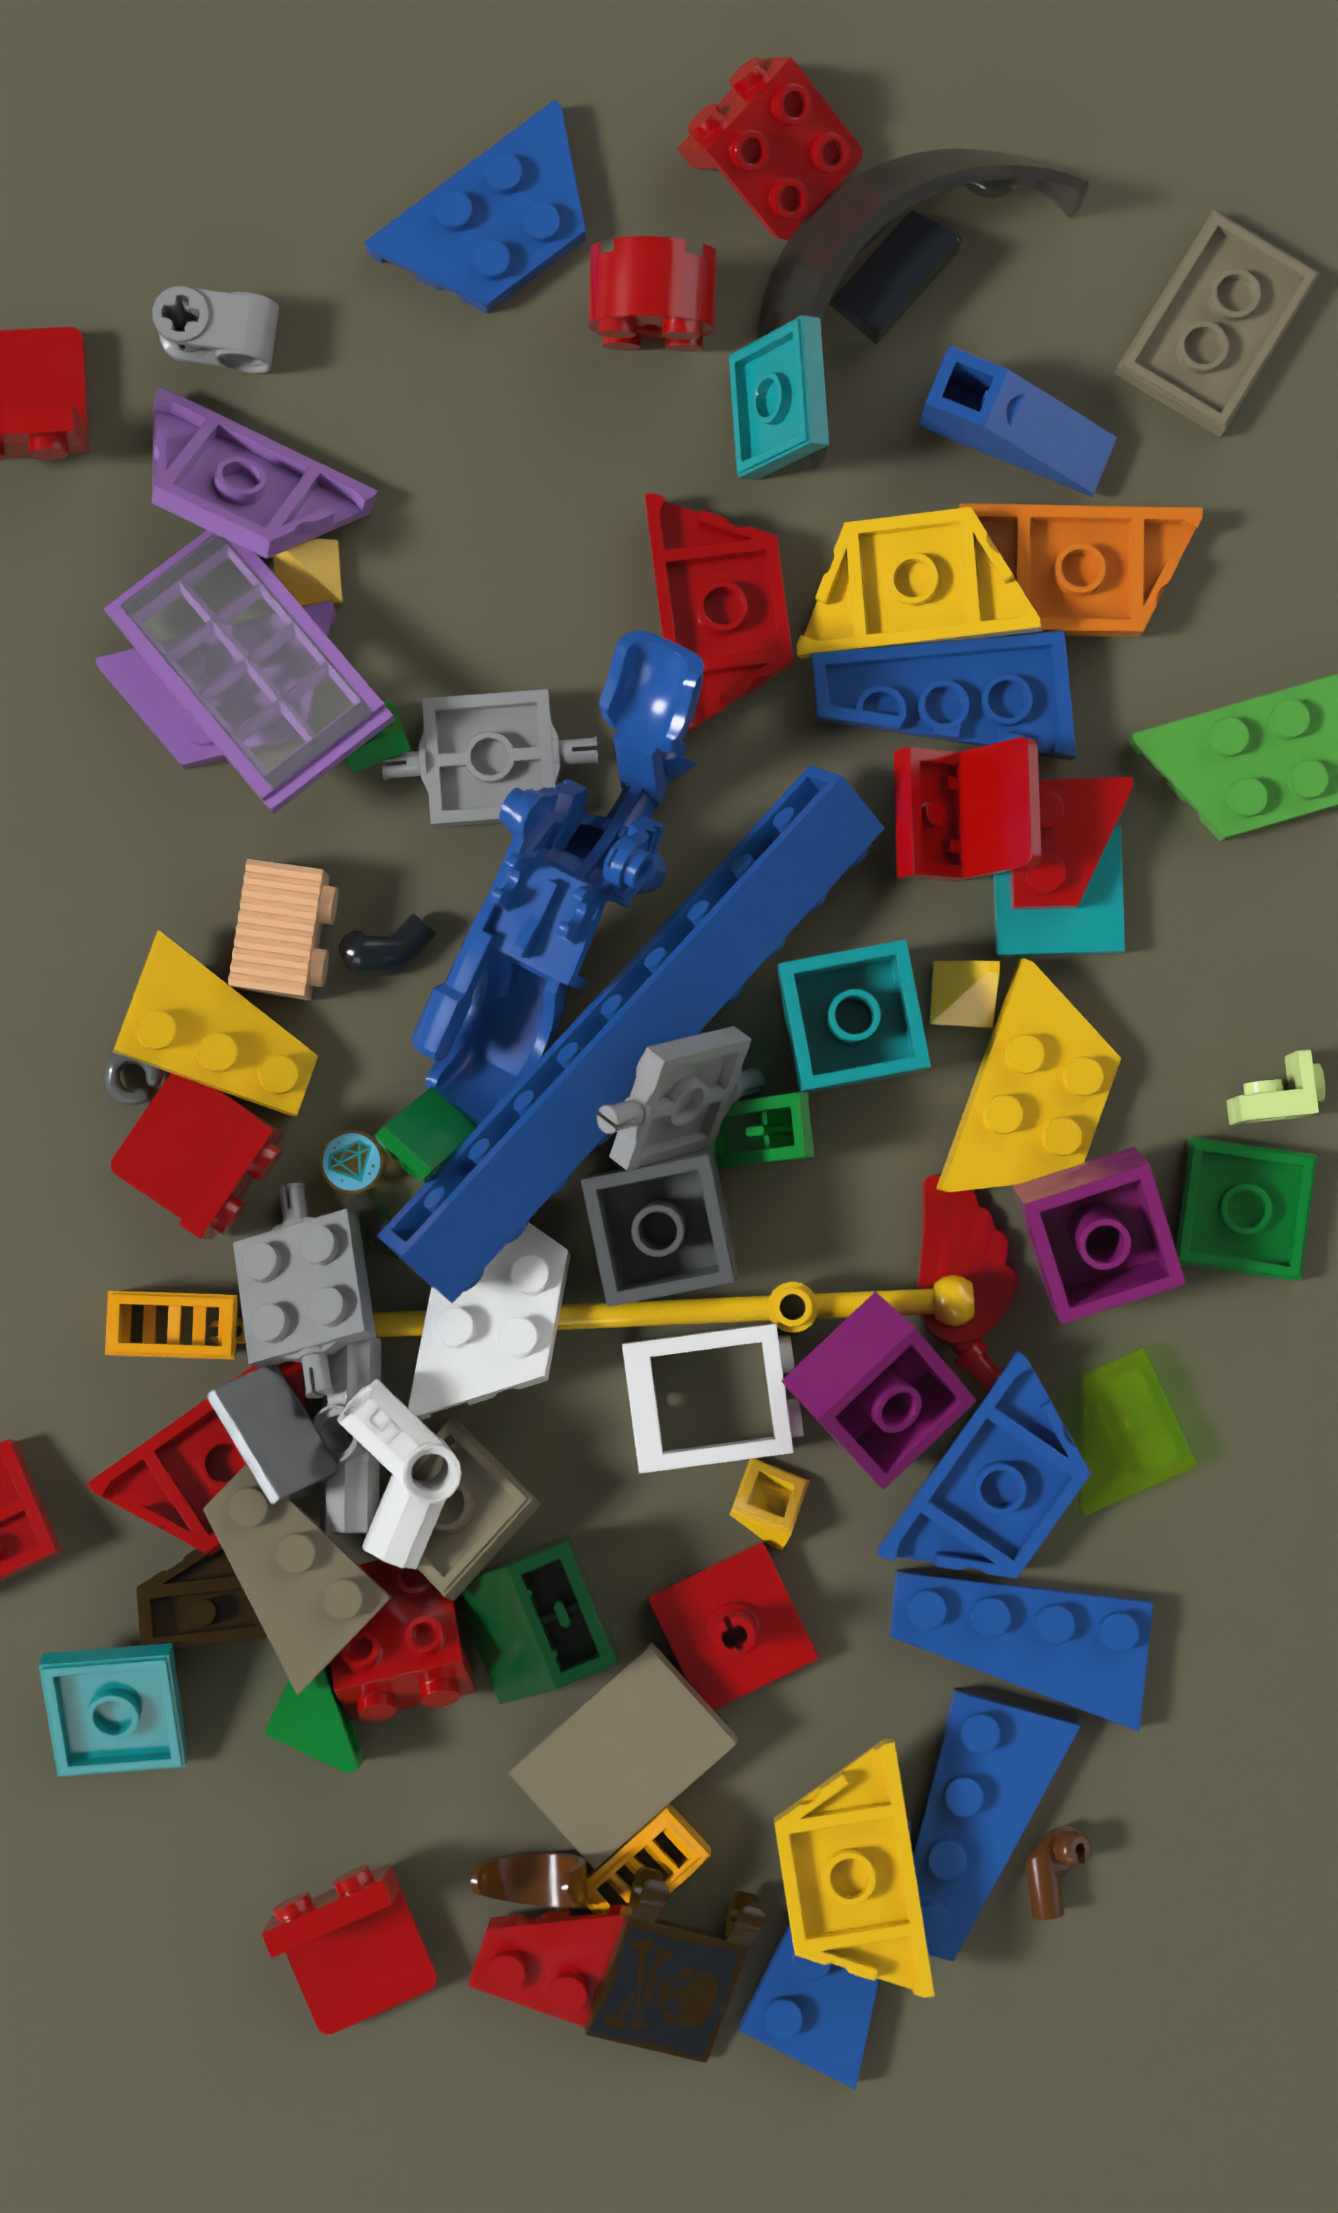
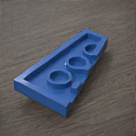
M901 1570L895 1571L889 1625L890 1637L1140 1732L1153 1602L1149 1599Z
M953 1689L912 1847L928 1955L952 1962L956 1958L1079 1731L1081 1725L1077 1721Z

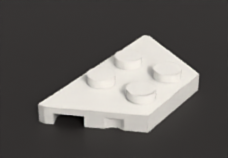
M528 1222L525 1231L516 1240L506 1244L485 1267L479 1282L468 1291L463 1292L453 1304L431 1287L408 1409L418 1419L430 1418L431 1413L466 1402L472 1405L494 1398L497 1393L511 1388L519 1390L548 1381L571 1257L569 1251Z

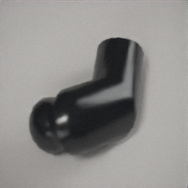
M412 913L391 937L365 936L361 930L347 933L340 941L339 955L345 961L348 969L360 975H395L404 970L436 933L417 915Z

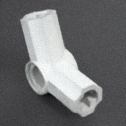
M376 1379L368 1386L363 1387L347 1403L345 1409L337 1418V1421L392 1473L362 1547L364 1551L384 1562L401 1568L416 1570L446 1498L451 1496L459 1485L461 1477L460 1463L445 1441L435 1435L388 1388ZM430 1453L442 1456V1467L432 1479L421 1481L412 1478V1467L421 1456Z

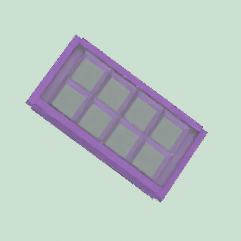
M208 530L104 608L106 614L273 814L395 721L393 714L388 710L384 702L256 553Z

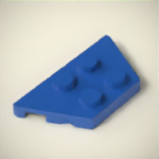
M556 99L366 240L364 244L372 259L381 263L384 260L389 261L416 274L418 281L437 290H449L457 294L462 302L488 314L586 240V230L562 106Z
M1018 1348L1014 1351L877 1547L876 1553L889 1560H896L899 1557L935 1563L936 1567L955 1570L972 1568L982 1570L989 1575L1015 1579L1019 1577L1091 1475L1086 1462L1024 1352Z

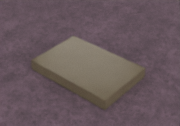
M1213 209L1119 362L1114 374L1216 436L1221 437L1321 273Z
M650 1642L511 1767L508 1774L595 1870L737 1744L738 1737L660 1650Z

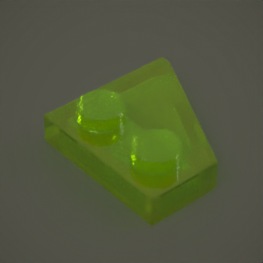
M1138 1347L1082 1373L1081 1405L1083 1406V1421L1080 1428L1079 1452L1091 1472V1475L1080 1489V1493H1078V1507L1082 1515L1087 1516L1197 1466L1144 1348Z

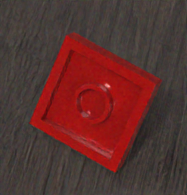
M763 1540L649 1594L647 1597L686 1680L713 1710L819 1659Z

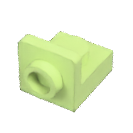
M1311 1050L1295 1051L1285 1056L1288 1090L1283 1091L1282 1079L1243 1084L1245 1095H1238L1226 1100L1229 1126L1305 1118L1319 1113L1318 1102L1325 1099V1078L1321 1065L1319 1063L1313 1064Z

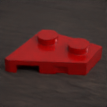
M622 1904L610 1905L608 1913L572 1916L570 1909L545 1912L543 1915L535 1918H528L521 1914L490 1917L467 1986L585 2027L625 1919L628 1906Z

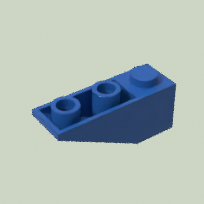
M950 345L929 392L918 425L920 428L1091 497L1095 493L1117 439L1110 432L1011 370Z

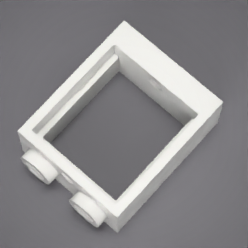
M776 1323L623 1342L622 1348L639 1474L794 1453L792 1438L804 1436L799 1401L797 1398L786 1399L785 1385L781 1382L784 1379L783 1374L790 1373L795 1368L790 1334L778 1336ZM761 1342L774 1436L663 1451L651 1357Z

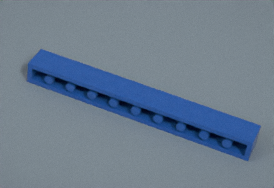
M809 765L377 1235L427 1284L453 1304L463 1292L468 1291L479 1282L485 1267L506 1244L516 1240L525 1231L529 1219L544 1202L568 1184L572 1172L594 1148L602 1145L610 1138L612 1134H607L599 1128L597 1114L602 1113L598 1110L604 1105L624 1102L630 1097L637 1077L636 1068L645 1053L646 1047L701 1034L702 1029L716 1013L740 995L744 983L766 959L771 958L781 950L786 942V936L807 913L821 906L828 896V890L847 869L859 863L867 855L870 844L885 828L842 775Z

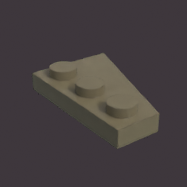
M246 1464L203 1510L298 1696L392 1597L294 1501L290 1500L275 1505L270 1504Z

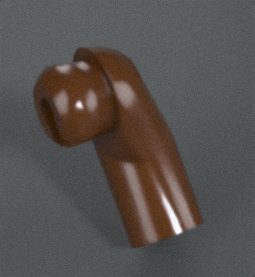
M1061 1826L1049 1831L1027 1857L1026 1872L1032 1917L1034 1919L1050 1920L1064 1915L1060 1879L1072 1867L1076 1866L1078 1862L1084 1864L1089 1859L1091 1853L1089 1839L1084 1833L1076 1831L1071 1826Z

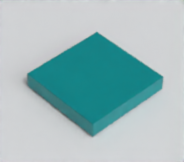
M801 315L729 355L738 478L757 480L829 445L820 318Z
M1121 825L1114 827L1081 901L1075 909L1011 910L1010 872L993 875L996 957L1122 954L1125 952Z
M172 1643L42 1654L39 1670L58 1777L186 1767L189 1751Z

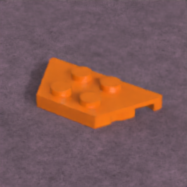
M959 503L958 508L971 507L1024 594L1039 615L1043 631L1023 634L1064 631L1065 636L1140 637L1165 587L1175 572L1193 533L1203 518V508L973 503Z

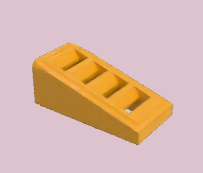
M108 1291L105 1355L236 1359L239 1295ZM132 1304L144 1305L142 1343L131 1342ZM157 1305L168 1306L167 1344L155 1343ZM182 1306H194L192 1345L180 1344ZM207 1307H219L218 1346L205 1345Z
M669 1803L587 1876L588 1908L594 1914L609 1912L611 1904L597 1890L605 1881L629 1905L632 1888L619 1876L617 1871L625 1864L636 1875L639 1868L645 1867L635 1856L643 1848L665 1871L662 1882L668 1885L669 1893H671L711 1856V1846ZM661 1832L684 1854L676 1862L654 1840Z

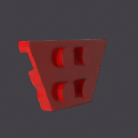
M649 493L645 494V506L662 637L697 654L704 664L701 693L686 734L688 735L793 664L778 537L751 526L738 527L730 524L725 517L705 510H701V513L669 503L665 501V497L662 495Z
M287 1361L277 1364L310 1417L308 1398L305 1396L306 1388L302 1363ZM252 1366L235 1379L242 1377L250 1372H253L259 1368ZM207 1398L86 1484L93 1493L203 1553L212 1556L221 1550L222 1546L203 1508L246 1465V1462L209 1402V1398Z

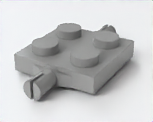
M548 689L422 698L424 731L419 744V751L405 752L382 761L384 765L382 766V774L384 780L388 778L421 776L429 793L430 821L433 828L500 823L501 807L513 789L519 788L525 791L532 788L538 791L544 787L555 788L561 772V765L599 764L597 737L559 740L558 734L551 722Z
M735 1026L646 1047L645 1053L636 1068L637 1077L630 1097L624 1102L604 1105L598 1110L602 1113L597 1114L599 1128L607 1134L618 1131L609 1157L628 1171L714 1146L721 1123L732 1103L739 1100L740 1097L759 1094L763 1091V1088L760 1086H765V1077L760 1069L750 1067L742 1070V1065L752 1039Z
M289 1183L287 1187L282 1185L278 1188L283 1223L277 1225L270 1232L233 1242L248 1363L257 1368H262L287 1361L301 1362L306 1388L305 1396L316 1399L323 1398L324 1395L330 1396L334 1392L331 1384L328 1357L334 1355L347 1344L375 1337L376 1333L358 1214L349 1209H344L317 1218L308 1217L305 1185L302 1183Z

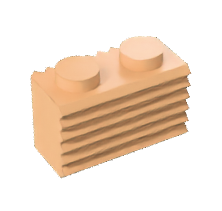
M247 859L228 977L229 986L244 992L309 1001L312 998L313 986L324 987L328 971L329 951L319 949L322 925H333L338 903V888L328 886L330 876L324 869Z

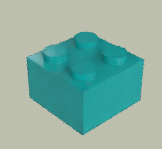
M906 939L778 963L776 975L799 1092H808L809 1094L924 1072L931 1067Z

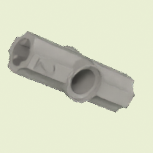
M375 1337L347 1344L334 1355L328 1357L331 1384L334 1392L330 1396L324 1395L322 1398V1410L315 1415L312 1421L339 1466L337 1474L321 1486L320 1528L326 1534H367L379 1507L380 1462L354 1437L349 1446V1432L337 1421L347 1403L363 1387L368 1386L376 1379L381 1382V1339Z

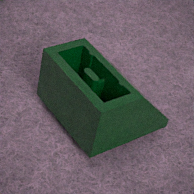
M571 1534L482 1570L457 1597L500 1704L559 1689L618 1664V1648Z

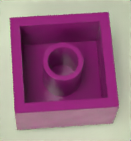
M1135 1146L1012 1186L1049 1304L1061 1324L1186 1284L1150 1164Z
M874 1292L781 1381L840 1447L882 1490L891 1484L977 1401L919 1331L877 1292Z

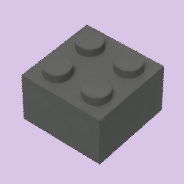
M714 1148L687 1153L628 1171L620 1166L590 1172L581 1179L607 1307L735 1282L739 1269Z

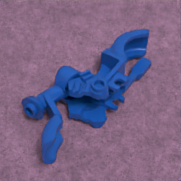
M636 630L628 632L620 638L614 650L608 678L600 697V709L604 720L609 726L617 730L613 739L622 791L607 817L585 814L588 788L568 778L563 781V784H556L555 788L544 787L538 791L532 788L525 791L515 788L508 794L501 807L499 821L508 826L507 830L513 835V838L492 886L461 945L445 983L433 988L412 1034L411 1041L415 1050L436 1061L425 1080L427 1090L432 1086L477 1127L554 1044L560 1029L566 997L570 988L573 987L584 991L589 980L578 973L601 919L606 901L615 902L628 908L634 896L648 894L660 888L667 876L665 861L658 852L665 825L651 819V816L666 796V790L671 780L682 777L697 764V762L683 756L688 746L683 740L691 724L700 697L704 664L697 654L650 632ZM475 988H476V991H475V994H474V997H473V1000H472V995H473V992H474V990H475Z

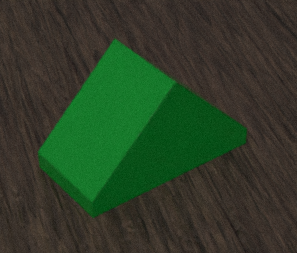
M431 1086L385 1124L375 1137L382 1149L423 1186L477 1127Z
M808 1092L789 1093L732 1103L721 1123L714 1146L710 1147L714 1148L718 1169L812 1159L814 1157Z
M331 1662L298 1696L290 1680H288L263 1734L346 1774L358 1770L366 1756L354 1722L350 1720L334 1691Z

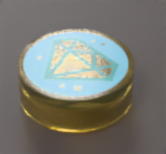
M346 1130L337 1133L326 1142L321 1151L320 1169L324 1179L331 1187L343 1193L361 1194L369 1191L378 1184L385 1171L386 1159L382 1147L375 1138L361 1131Z

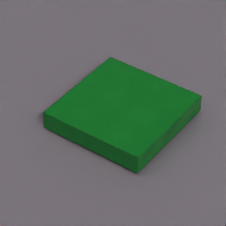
M1196 1137L1187 1138L1173 1239L1180 1265L1301 1281L1318 1155Z

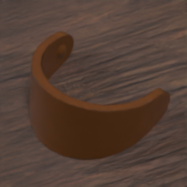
M558 1852L504 1855L479 1862L472 1871L471 1886L473 1892L479 1896L543 1907L588 1908L586 1860L578 1855Z

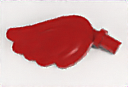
M934 1174L926 1177L922 1184L923 1228L917 1289H932L934 1283L945 1276H963L973 1284L974 1317L967 1323L958 1326L941 1323L936 1320L935 1314L920 1315V1318L928 1333L937 1340L947 1343L956 1353L957 1357L953 1362L961 1371L966 1368L986 1392L1001 1370L985 1352L988 1346L981 1338L1000 1321L1013 1300L1018 1280L1015 1272L1005 1265L1009 1247L1008 1239L1003 1232L995 1229L992 1215L986 1208L979 1206L974 1191H940L936 1189L940 1176Z

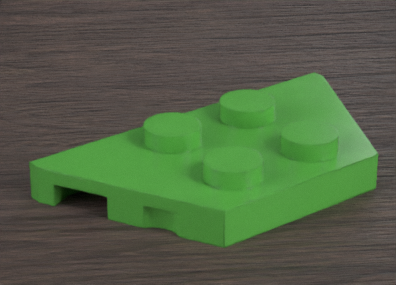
M1338 674L1132 733L1128 738L1131 748L1138 755L1142 753L1168 780L1165 784L1182 802L1189 803L1198 812L1199 820L1219 841L1338 807Z

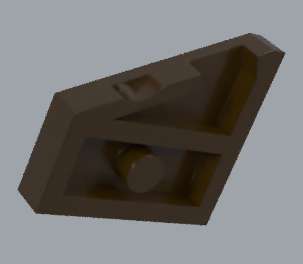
M223 1548L212 1556L195 1549L185 1555L181 1562L169 1570H162L136 1587L140 1646L172 1643L173 1650L268 1639Z

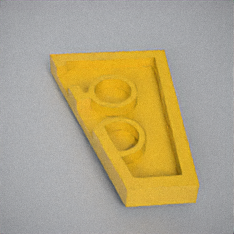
M157 930L112 1052L296 1117L318 1055L161 931Z

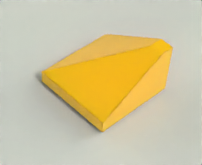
M314 538L273 556L275 576L302 607L332 600L334 605L343 604L338 540Z
M933 961L929 1025L993 1028L1000 961Z
M756 1458L749 1459L729 1515L768 1545L782 1551L792 1534L810 1480Z

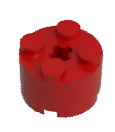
M662 236L614 238L613 251L606 253L603 251L601 242L593 244L590 247L589 329L603 336V347L608 349H640L642 338L666 339V349L673 351L692 352L702 350L703 337L711 335L715 331L716 249L703 244L702 256L687 253L686 239Z

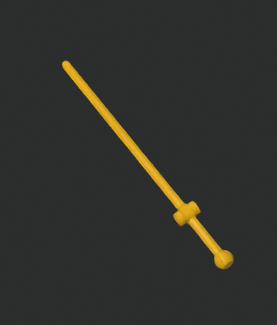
M957 1275L942 1277L934 1283L932 1289L815 1294L806 1285L791 1281L779 1285L768 1296L650 1300L607 1307L606 1302L562 1304L557 1330L772 1321L782 1331L796 1333L807 1329L813 1324L815 1319L848 1318L874 1292H877L902 1316L935 1314L936 1320L941 1323L958 1326L967 1323L974 1317V1292L972 1282L963 1276ZM789 1295H797L805 1302V1312L797 1320L785 1318L780 1310L782 1300ZM427 1310L373 1312L375 1338L422 1336ZM238 1318L237 1326H240L243 1331L240 1336H237V1344L246 1343L243 1318ZM219 1319L214 1320L209 1327H218ZM209 1337L212 1342L218 1344V1337Z

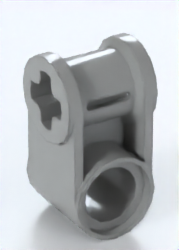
M173 286L164 290L155 299L152 308L153 323L160 335V341L165 352L174 360L183 363L225 367L242 373L260 374L270 371L279 313V305L275 301L249 292L226 293L186 286ZM183 301L188 302L189 306H185ZM184 318L194 319V321L187 322L185 331H175V328L183 326Z

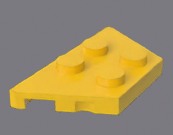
M971 507L844 522L833 551L835 557L829 571L823 576L815 597L817 603L804 636L800 635L796 648L797 656L800 659L811 658L812 653L978 639L1040 632L1043 630L1039 615L996 549Z
M1023 958L1017 962L936 1189L940 1191L958 1192L1018 1185L1085 1162L1121 1057L1033 961Z
M893 1738L881 1740L774 1817L794 1953L796 1956L823 1965L832 1963L844 1967L849 1973L872 1981L878 1978L911 1989L913 1994L924 1998L934 1997L895 1741Z

